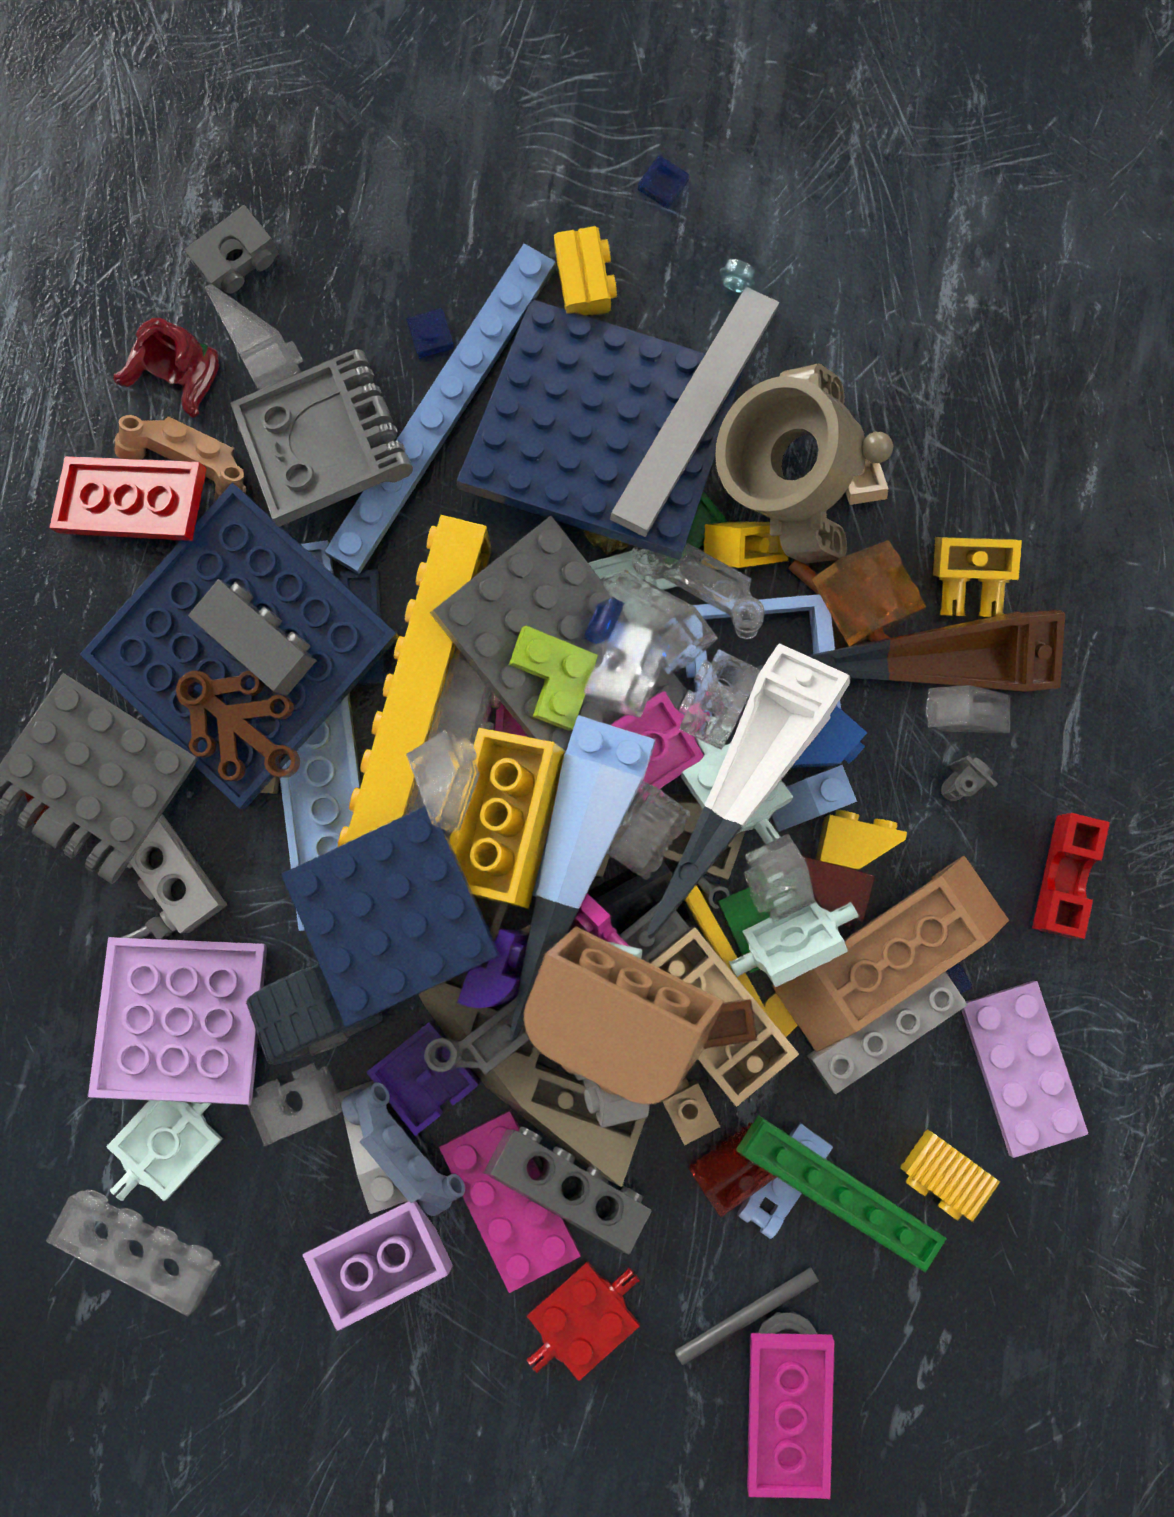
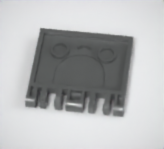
M362 350L347 352L230 403L270 514L277 527L380 483H395L408 477L413 471L409 457L404 452L403 443L401 444L398 440L394 441L397 438L398 431L396 426L392 424L393 419L384 398L381 397L379 386L377 387L374 383L371 384L374 374L372 369H370L365 352Z
M62 673L0 763V814L3 816L9 814L25 792L35 798L21 812L17 825L23 829L30 827L46 805L49 806L35 824L32 834L53 848L58 849L66 841L75 826H81L67 843L64 854L72 859V857L79 854L91 834L95 835L102 841L95 846L87 857L85 868L92 872L96 870L112 847H114L115 849L109 854L98 872L99 877L110 884H114L199 758Z

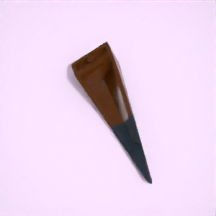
M1059 610L1026 613L1017 611L808 655V657L850 675V678L946 684L1023 692L1057 689L1061 687L1065 613ZM760 665L755 669L760 672L764 665Z

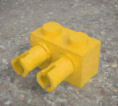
M935 537L933 575L938 576L939 580H943L940 615L952 616L953 614L955 616H965L966 581H970V578H978V581L982 582L979 616L1003 615L1005 583H1009V579L1019 580L1022 540Z

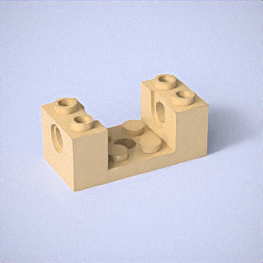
M690 927L691 930L649 964L724 1001V1003L751 999L758 1041L706 1048L702 1050L697 1058L737 1107L797 1057L799 1053L695 927Z

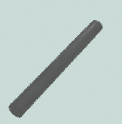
M812 1268L806 1269L676 1349L675 1353L681 1364L688 1363L819 1282Z

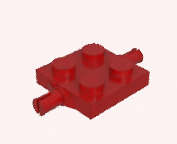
M587 1261L528 1313L527 1318L539 1331L544 1343L535 1353L527 1358V1362L531 1366L541 1356H544L532 1369L538 1373L541 1368L555 1357L563 1362L579 1381L640 1326V1323L628 1310L623 1295L637 1282H640V1279L635 1274L625 1284L623 1283L634 1274V1271L630 1267L627 1268L621 1276L611 1283V1281L602 1277L591 1263Z

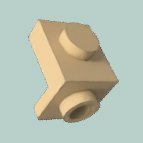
M867 459L865 460L863 473L854 476L848 489L845 491L849 505L887 499L888 486L880 463H872Z

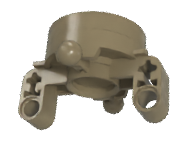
M822 364L782 371L779 377L760 382L747 390L732 405L725 416L717 437L715 454L717 471L726 491L740 504L770 518V535H780L784 553L804 564L838 560L845 557L847 552L845 532L839 524L827 519L826 510L843 496L853 477L863 473L866 459L872 463H882L888 460L894 448L892 439L884 432L874 431L866 437L864 436L861 425L844 406L845 395L840 378ZM812 434L817 440L819 449L815 465L804 477L797 480H786L783 476L781 465L787 447L796 438Z

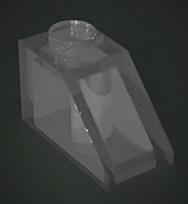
M971 685L928 689V702L926 705L928 727L949 732L1010 733V695Z
M445 730L406 755L432 825L454 833L461 828L480 774L474 761L477 759V754L471 742L467 738H461Z

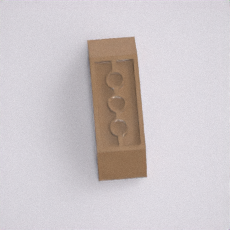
M961 856L931 877L932 881L846 938L844 942L848 952L777 987L771 985L815 1052L867 1026L984 946L1009 921L965 856Z

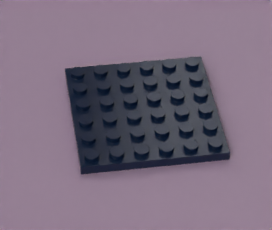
M532 299L527 307L458 476L457 489L546 518L552 516L556 521L680 560L715 458L719 430L725 416L732 407L744 368L648 534L644 537L611 521V512L704 358L705 353L578 313H566L565 309Z
M232 482L197 521L193 540H181L80 655L160 733L191 753L189 749V741L192 738L189 708L183 706L177 698L176 686L179 679L190 671L204 672L215 680L236 677L250 670L188 615L218 579L230 586L237 582L254 596L250 602L256 608L261 610L264 606L282 620L278 627L287 635L293 631L311 646L307 652L317 660L291 692L285 696L293 703V712L288 718L280 720L267 716L245 719L276 745L288 746L297 752L400 635L282 526L277 527L272 517ZM254 677L247 679L245 683L247 690L254 688L256 683ZM264 683L262 692L256 696H249L239 691L218 695L217 697L227 705L268 700L273 695L282 694L272 691ZM201 684L196 685L193 689L195 698L199 697L202 693ZM280 700L275 704V712L277 714L282 713L285 709V703L283 700ZM206 709L207 733L215 739L217 746L216 751L210 757L196 756L199 760L195 766L239 809H246L274 776L265 768V757L236 734L238 759L245 765V774L242 779L235 782L221 778L218 773L221 756L217 718ZM205 738L198 743L200 752H204L207 748ZM288 755L281 758V768L290 760ZM234 762L230 763L227 767L228 775L233 776L237 771Z

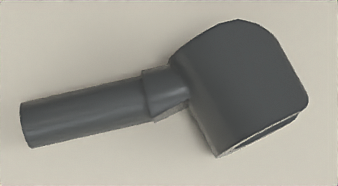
M702 877L697 883L701 887V894L706 903L715 909L719 908L712 899L716 891L719 890L727 897L730 895L727 888L718 883L710 882L705 877Z
M161 916L147 921L141 929L121 938L142 939L152 933L156 939L164 940L175 931H172L164 923Z

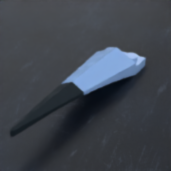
M577 716L566 753H564L511 1026V1042L518 1037L524 1025L526 1003L546 953L567 935L644 779L656 742L655 739L586 717Z

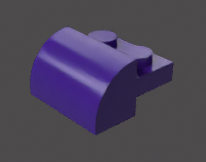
M500 929L495 941L500 956L468 971L457 1003L472 1008H485L509 1004L518 995L529 933L522 930Z

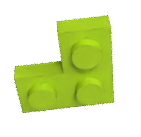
M524 626L520 630L509 665L545 679L533 717L568 731L573 730L598 655L529 626Z

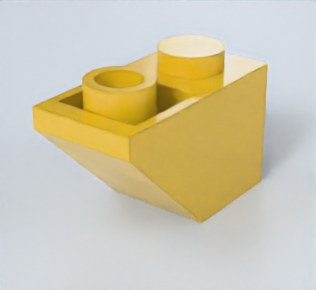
M836 810L835 816L828 815L824 817L815 862L852 871L859 870L906 840L907 832L896 830L898 824L896 822L874 819L873 824L858 821L859 814Z

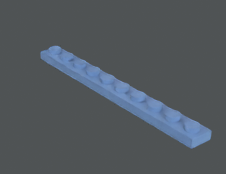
M523 244L397 438L398 442L404 445V452L408 455L413 467L412 473L395 483L383 482L364 490L325 549L326 556L358 575L360 574L519 327L532 299H537L555 271L556 261Z

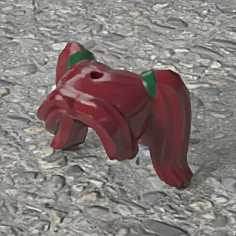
M151 318L139 327L136 333L137 340L129 354L126 365L122 370L113 375L114 381L120 386L129 387L139 379L144 370H147L154 376L169 383L184 385L181 398L182 407L189 416L195 418L199 414L200 402L208 392L219 368L218 354L215 349L206 344L199 343L183 327L176 326L162 318Z

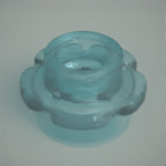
M729 259L725 268H721L719 271L724 279L723 285L733 291L743 292L745 287L750 288L755 283L753 280L755 269L741 260Z

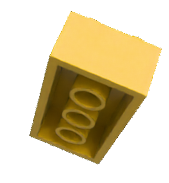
M478 728L449 840L475 897L529 909L553 814L564 753H566L556 743Z

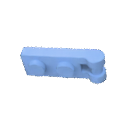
M800 1122L796 1124L790 1133V1136L824 1158L827 1157L833 1148L831 1144ZM765 1170L741 1205L737 1216L747 1223L751 1220L761 1227L760 1232L772 1239L802 1193ZM765 1197L776 1204L770 1214L760 1208V1204Z

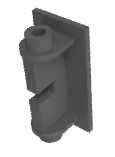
M966 756L948 765L953 773L942 784L941 793L946 800L957 801L963 796L970 797L977 792L993 788L997 783L990 777L993 774L992 770L982 760Z

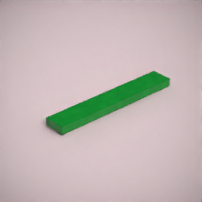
M759 1115L736 1149L741 1155L925 1273L947 1239L924 1222Z

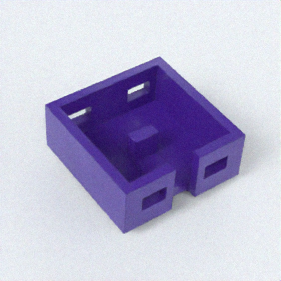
M433 1020L366 1072L374 1083L379 1082L387 1088L390 1096L389 1103L415 1136L441 1116L443 1111L439 1107L450 1097H452L450 1099L451 1104L455 1105L480 1084L479 1079L470 1068L454 1067L448 1071L437 1072L427 1065L425 1050L428 1044L435 1039L446 1038ZM444 1047L442 1050L444 1059H450L451 1054L447 1047Z

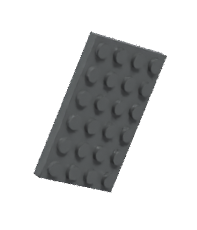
M552 516L545 519L430 612L432 617L529 738L554 742L565 751L567 750L573 730L568 731L533 717L545 679L509 665L520 630L524 626H529L598 655L579 716L610 725L663 691L666 692L678 711H682L690 703L689 692Z

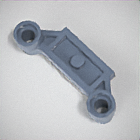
M376 1082L366 1089H357L347 1095L342 1101V1111L349 1122L361 1126L363 1138L359 1142L410 1203L418 1200L420 1207L426 1214L436 1216L447 1210L454 1200L464 1195L465 1184L461 1177L457 1174H450L449 1176L439 1174L405 1134L404 1130L390 1116L386 1108L390 1096L383 1084Z

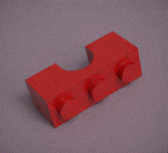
M1075 813L1062 814L1056 817L1032 929L1067 938L1085 939L1093 900L1088 899L1086 896L1087 880L1093 865L1097 861H1102L1110 822Z

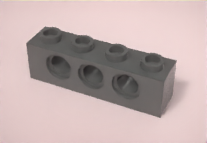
M521 1126L519 1131L506 1129L483 1173L615 1250L630 1255L652 1211L641 1204L644 1197L625 1186H622L620 1191L607 1184L609 1180L592 1167H588L587 1171H584L573 1164L576 1159L575 1156L555 1146L553 1151L548 1150L539 1144L542 1137ZM537 1156L543 1163V1171L538 1178L531 1179L527 1173V1163L532 1157ZM572 1176L577 1183V1191L573 1197L566 1199L561 1192V1185L567 1177ZM606 1196L611 1204L610 1212L606 1217L600 1219L596 1213V1204L601 1197Z

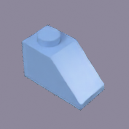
M843 765L787 786L793 798L790 803L776 810L772 814V819L777 831L780 832L857 802Z

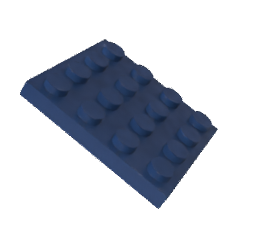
M432 804L419 808L281 874L346 1027L500 956L435 807Z

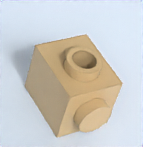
M686 1077L683 1078L676 1090L663 1100L684 1145L720 1127L696 1079L688 1082Z

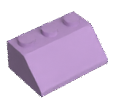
M408 1201L303 1254L336 1331L447 1276L453 1267L436 1228L416 1201L413 1203Z

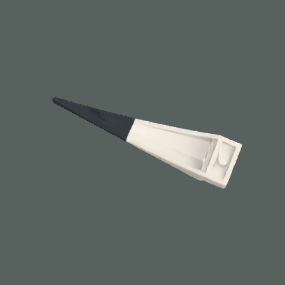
M780 643L777 645L758 674L706 804L647 930L649 939L659 932L830 720V714L850 684V675Z

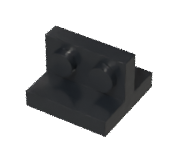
M652 856L587 893L610 915L611 925L616 929V933L620 935L661 902L673 876L664 861L660 863L656 856ZM682 902L676 911L685 921L690 916L684 902Z

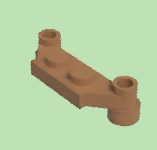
M126 415L120 418L119 432L115 436V454L118 458L141 460L145 457L146 448L172 461L200 462L207 468L205 477L216 483L215 501L232 482L246 493V487L243 484L244 471L237 466L234 460V448L169 416L165 420L142 421L133 415Z

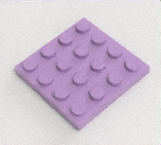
M108 937L88 1097L252 1105L258 1035L246 1001L249 996L263 988L267 946L255 943Z

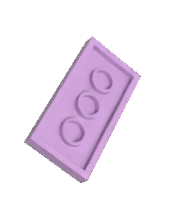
M1030 981L966 1001L968 1005L961 1009L1009 1156L1015 1158L1088 1135L1038 982Z

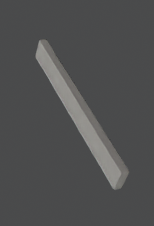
M745 287L611 512V521L646 537L775 315L779 305L778 301Z

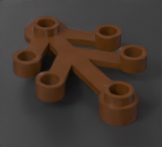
M190 671L179 679L176 686V694L179 702L189 708L192 733L189 749L193 755L207 758L216 751V741L207 733V709L217 718L221 756L218 773L221 778L235 782L242 779L245 774V765L238 759L236 734L265 757V768L271 775L288 778L298 771L300 757L296 750L288 746L276 745L245 720L267 716L280 720L288 718L293 712V703L288 697L273 695L268 700L227 705L217 696L239 691L249 696H256L262 692L264 683L251 671H245L236 677L215 680L204 672ZM254 677L256 681L254 688L247 690L245 686L247 679ZM201 684L202 693L199 697L195 698L193 689L196 685ZM283 700L285 709L282 713L277 714L275 712V704ZM205 738L207 748L204 752H200L198 743ZM288 755L291 760L288 768L282 769L280 760L283 756ZM234 762L237 771L233 776H229L227 767L230 763Z

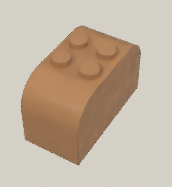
M576 926L546 953L526 1003L524 1024L533 1045L546 1057L561 1064L566 1071L584 1076L597 1083L607 1093L619 1095L635 1103L653 1104L665 1100L676 1090L700 1056L724 1001Z

